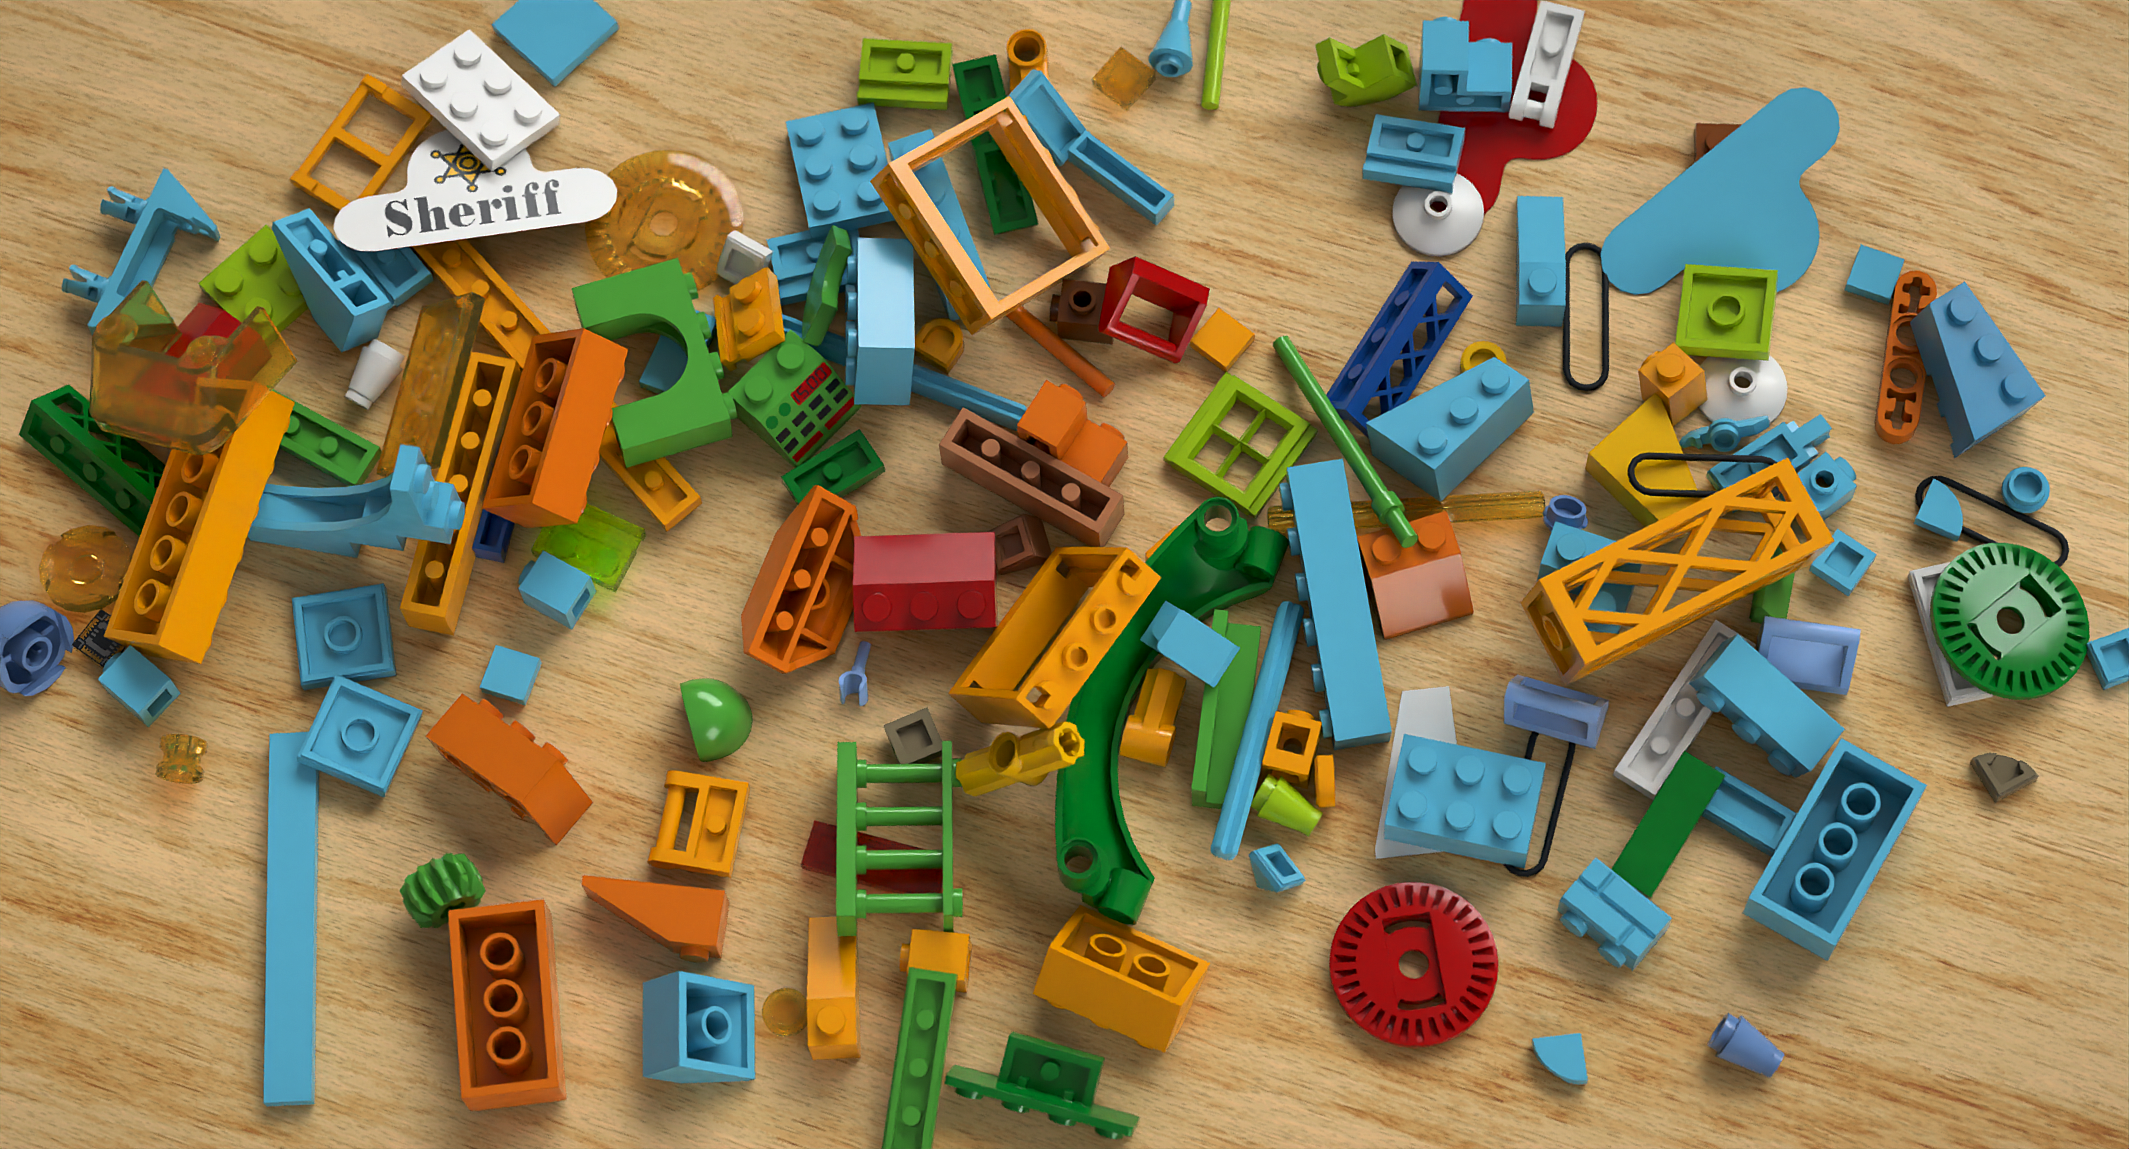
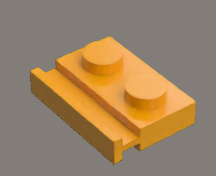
M767 266L730 287V294L722 298L718 294L713 297L720 361L730 371L737 369L736 363L745 359L749 362L785 341L778 279Z

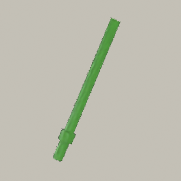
M1288 336L1279 337L1274 341L1273 348L1372 499L1371 508L1382 524H1388L1403 548L1413 546L1418 541V536L1403 514L1405 511L1404 505L1394 491H1388Z

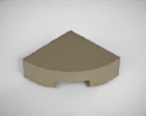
M1996 753L1978 755L1972 758L1970 762L1995 803L2034 783L2039 777L2026 762L2018 761L2008 756L1996 755Z

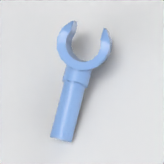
M866 641L860 642L851 671L845 672L839 677L840 702L842 704L845 703L846 696L851 693L859 694V706H864L868 701L865 666L871 644Z

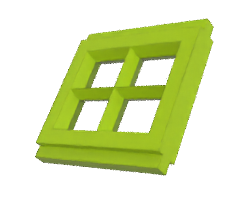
M1225 372L1167 451L1163 460L1170 464L1172 468L1217 497H1223L1233 502L1239 511L1256 519L1278 489L1279 483H1282L1286 478L1287 467H1293L1317 435L1318 429L1240 378ZM1238 399L1259 412L1240 439L1219 426ZM1266 417L1288 430L1269 457L1247 444ZM1213 433L1234 446L1215 473L1194 460ZM1242 451L1263 464L1244 491L1223 479V476Z

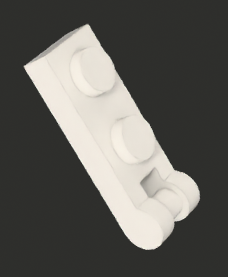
M1541 0L1511 103L1509 118L1522 121L1523 117L1539 120L1540 126L1553 129L1583 23L1584 10ZM1530 90L1547 94L1545 103L1528 99Z

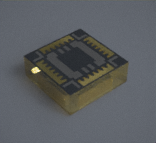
M100 609L73 642L72 646L80 654L103 669L113 655L119 652L123 653L128 647L104 637L111 615Z

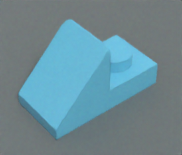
M1167 601L1164 602L1140 639L1143 643L1213 688L1240 649L1216 631Z

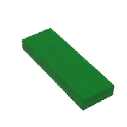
M1683 751L1611 870L1641 894L1651 899L1726 775Z

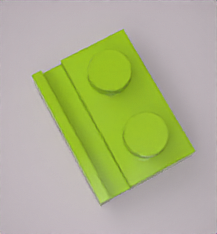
M863 38L859 88L857 91L858 105L874 102V106L948 110V93L950 90L953 58L952 43Z

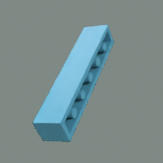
M1343 459L1287 467L1286 482L1279 483V491L1283 511L1292 510L1294 527L1287 528L1291 556L1299 555L1302 572L1295 573V583L1299 601H1308L1310 618L1303 619L1307 647L1315 646L1318 663L1311 664V674L1315 692H1324L1326 709L1319 710V720L1322 722L1323 738H1332L1334 750L1389 742L1392 731Z

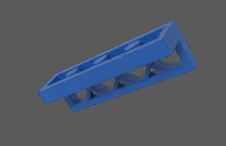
M1410 262L1327 393V397L1341 419L1349 420L1368 439L1366 422L1369 420L1362 412L1370 399L1380 396V415L1407 402L1473 297L1439 262ZM1444 286L1454 296V299L1445 313L1437 314L1436 295L1441 287ZM1426 322L1427 342L1422 349L1414 350L1413 331L1419 323ZM1403 359L1404 378L1399 386L1391 387L1389 369L1395 360Z

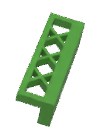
M1214 609L1212 630L1237 645L1240 649L1214 688L1205 683L1191 795L1192 806L1222 809L1253 698L1261 626L1228 623V611Z

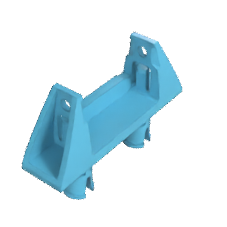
M163 168L150 197L146 200L110 186L107 191L113 202L101 201L100 212L102 214L110 215L136 225L112 275L105 278L73 264L69 267V270L75 280L63 279V292L71 293L97 303L96 309L88 323V328L95 342H115L173 333L177 328L174 319L155 313L149 307L144 306L175 241L174 236L179 229L192 234L200 233L213 238L215 241H219L221 237L214 222L171 172Z

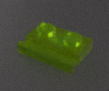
M587 503L577 524L543 527L531 551L533 556L538 558L544 550L591 576L593 583L616 593L637 554L636 550L640 542L644 541L646 537V532L642 527Z

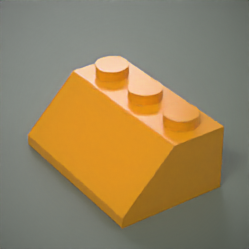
M1079 905L1048 947L1033 994L1047 1000L1049 1004L1056 1008L1067 1009L1090 1019L1098 1027L1112 1029L1134 1039L1145 1048L1156 1049L1165 1053L1186 1018L1208 971L1210 962Z

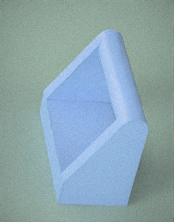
M1764 616L1757 636L1756 650L1799 689L1847 695L1860 640V629Z
M1516 675L1509 681L1504 697V724L1596 749L1609 707V700Z

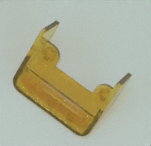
M141 280L113 312L97 324L96 330L93 333L89 412L102 431L194 455H205L217 450L230 438L298 361L264 307L259 306L250 313L229 338L201 336L188 345L187 351L180 358L164 355L181 337L182 332L149 282Z

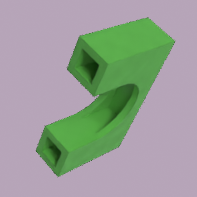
M678 258L572 288L575 308L582 328L610 341L637 333L663 335L677 343L688 358L682 376L667 391L656 396L612 408V424L626 468L733 437L730 420L738 418L731 392L723 394L721 392L718 380L725 378L722 364L717 351L713 353L708 352L705 340L712 338L709 324L704 311L700 313L695 312L692 300L699 298L696 284L691 272L683 274Z

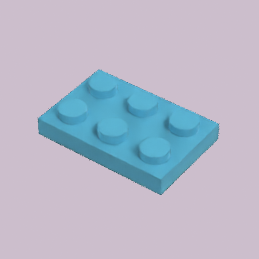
M874 102L785 121L811 238L828 235L832 225L848 231L895 220L870 182L888 164Z

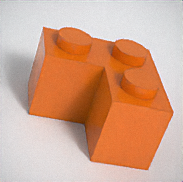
M1046 380L1017 424L1018 438L1110 487L1128 459V444L1124 440V435L1109 424L1101 423L1099 426L1088 420L1086 402L1083 401V396L1077 390L1066 384H1060L1058 387Z

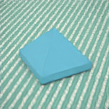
M1278 843L1253 850L1249 854L1258 888L1280 892L1302 885L1306 881L1305 877Z

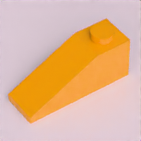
M836 916L809 918L807 1031L808 1048L813 1060L861 1058L858 933L857 936H838Z

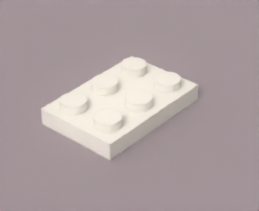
M470 29L402 75L401 86L491 171H494L559 125L560 114Z

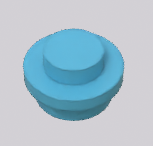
M2019 467L2009 472L2003 481L2001 489L2006 504L2013 510L2021 513H2032L2042 508L2050 493L2046 477L2040 471L2031 467Z

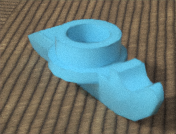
M1761 416L1739 421L1721 418L1715 420L1710 426L1690 431L1682 437L1679 444L1682 448L1695 446L1697 449L1703 448V444L1711 443L1712 447L1717 451L1729 452L1737 447L1742 437L1756 435L1770 426L1769 417Z

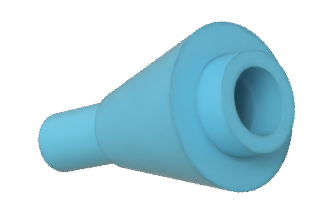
M1189 0L1174 1L1171 19L1148 58L1150 65L1158 73L1166 77H1178L1190 72L1193 67L1188 26L1192 4Z

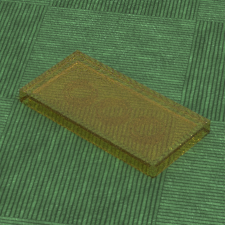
M470 292L421 307L376 470L378 475L386 478L394 472L400 444L419 447L427 465L431 466V470L440 468L486 298Z

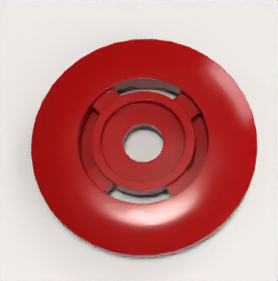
M1402 882L1384 886L1360 899L1341 920L1334 934L1329 960L1330 979L1333 990L1347 1016L1370 1036L1385 1043L1410 1048L1442 1044L1467 1031L1487 1009L1494 994L1499 967L1494 937L1481 914L1457 893L1441 886L1422 882ZM1405 921H1420L1430 924L1427 929L1413 926L1405 927L1394 931L1390 935L1384 931L1394 924ZM1417 951L1427 958L1429 968L1422 977L1409 978L1401 972L1399 960L1405 953ZM1438 996L1445 1000L1434 1007L1415 1010L1398 1008L1400 1002L1417 1005L1430 1002Z

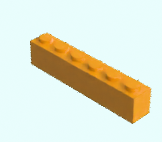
M471 352L435 480L437 482L454 484L461 502L465 503L464 521L460 530L454 529L451 544L419 539L399 608L409 627L454 636L476 557L472 547L483 511V501L522 374L517 361L514 359Z

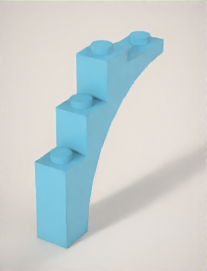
M400 444L394 472L388 477L372 483L329 488L266 484L259 502L258 514L252 522L247 536L251 541L358 558L361 544L404 551L407 537L451 544L454 529L460 530L465 516V503L461 502L454 484L434 480L431 466L427 465L419 447Z

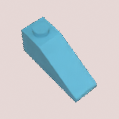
M1517 196L1516 326L1562 327L1566 306L1563 197Z
M309 208L274 221L271 229L314 321L337 348L344 352L369 342L373 338H378L390 301Z

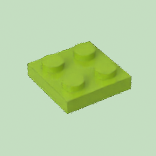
M267 224L198 283L201 290L220 309L225 310L257 333L264 346L308 309L307 303L278 241Z
M1685 264L1675 344L1687 355L1769 361L1778 270Z

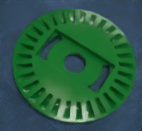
M1988 543L1970 548L1955 557L1944 568L1932 591L1930 619L1937 645L1952 668L1962 678L1988 694L2013 700H2029L2043 697L2065 685L2076 674L2084 661L2088 650L2086 643L2089 642L2090 633L2088 614L2083 599L2074 583L2057 564L2032 549L2010 543ZM2010 609L2017 613L2022 622L2021 631L2016 634H2009L2003 631L1997 623L1998 611Z

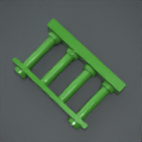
M942 741V763L867 764V760H858L856 742H837L836 921L838 936H857V918H866V913H943L944 932H953V917H963V888H953L952 788L962 787L960 781L956 779V762L962 761V758L952 759V741ZM942 782L943 806L867 807L866 802H858V788H867V783ZM943 825V850H866V846H857L858 831H867V826ZM943 869V893L866 894V889H857V875L866 874L867 870Z

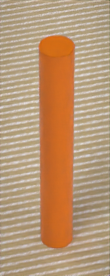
M1023 306L1006 315V317L1102 397H1106L1114 389L1115 383Z

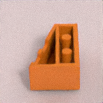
M462 693L427 733L426 738L444 759L488 793L493 791L513 805L510 808L511 811L523 819L527 815L533 819L545 833V837L555 845H558L593 803L564 767L568 759L548 742L542 747L534 743L535 736L519 722L514 720L511 725H508L502 721L504 718L503 714L487 700L482 699L477 704Z

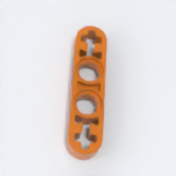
M1921 271L1904 273L1898 279L1892 295L1875 415V430L1878 436L1891 444H1902L1909 441L1914 436L1920 420L1926 370L1918 346L1902 344L1896 337V331L1903 326H1911L1910 321L1929 303L1936 300L1937 286L1933 278ZM1911 286L1919 287V294L1922 295L1916 308V314L1907 313L1910 304V294L1907 292H1909ZM1905 368L1914 374L1916 383L1910 388H1899L1892 383L1890 373L1895 369ZM1896 401L1904 402L1901 419L1907 423H1903L1901 429L1892 428V421L1889 420L1894 412Z

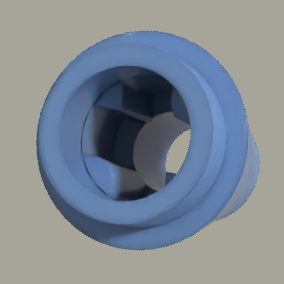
M1727 1013L1714 1030L1708 1042V1046L1717 1051L1716 1057L1759 1074L1762 1073L1768 1078L1774 1074L1784 1057V1053L1778 1050L1772 1042L1742 1015L1736 1018Z

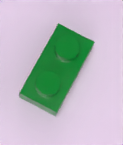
M858 429L784 474L781 478L784 486L796 504L799 505L815 485H819L843 498L884 473L885 467L862 431Z

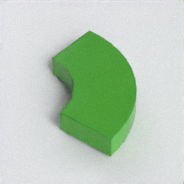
M834 225L831 226L819 254L809 285L803 314V342L816 347L819 344L821 345L838 310V293L842 276L847 265V257L851 256L852 253L847 230Z

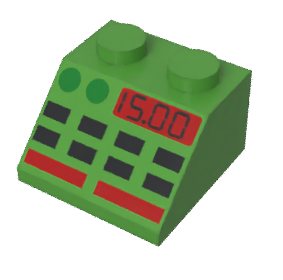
M791 329L785 334L784 342L770 349L727 392H731L738 419L794 468L809 460L862 407L861 404H854V394L825 358L809 344L803 342V339Z

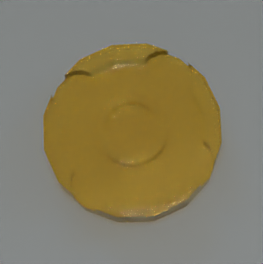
M94 525L81 526L61 534V540L56 542L54 546L51 543L44 551L39 565L40 582L54 604L67 611L81 613L103 609L117 600L132 560V554L122 538L118 537L114 531L107 527Z

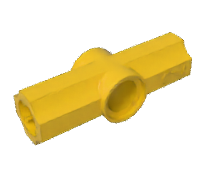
M1067 721L1056 723L1051 729L1041 728L1021 736L1010 732H1003L992 741L991 746L968 753L962 761L956 762V779L960 781L964 793L972 796H979L1019 782L1029 786H1037L1043 782L1049 772L1073 765L1077 758L1084 756L1085 740L1079 735L1076 725Z

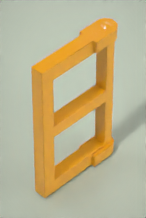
M366 74L360 81L358 88L299 169L290 177L289 181L301 191L340 212L351 201L310 177L333 143L337 141L380 167L357 199L378 195L431 122L433 115L389 88L385 83ZM369 94L413 120L388 156L344 130Z

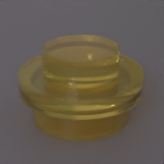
M781 988L772 992L765 999L762 1007V1018L766 1027L772 1033L784 1037L793 1036L801 1032L807 1026L806 997L801 992L792 988Z

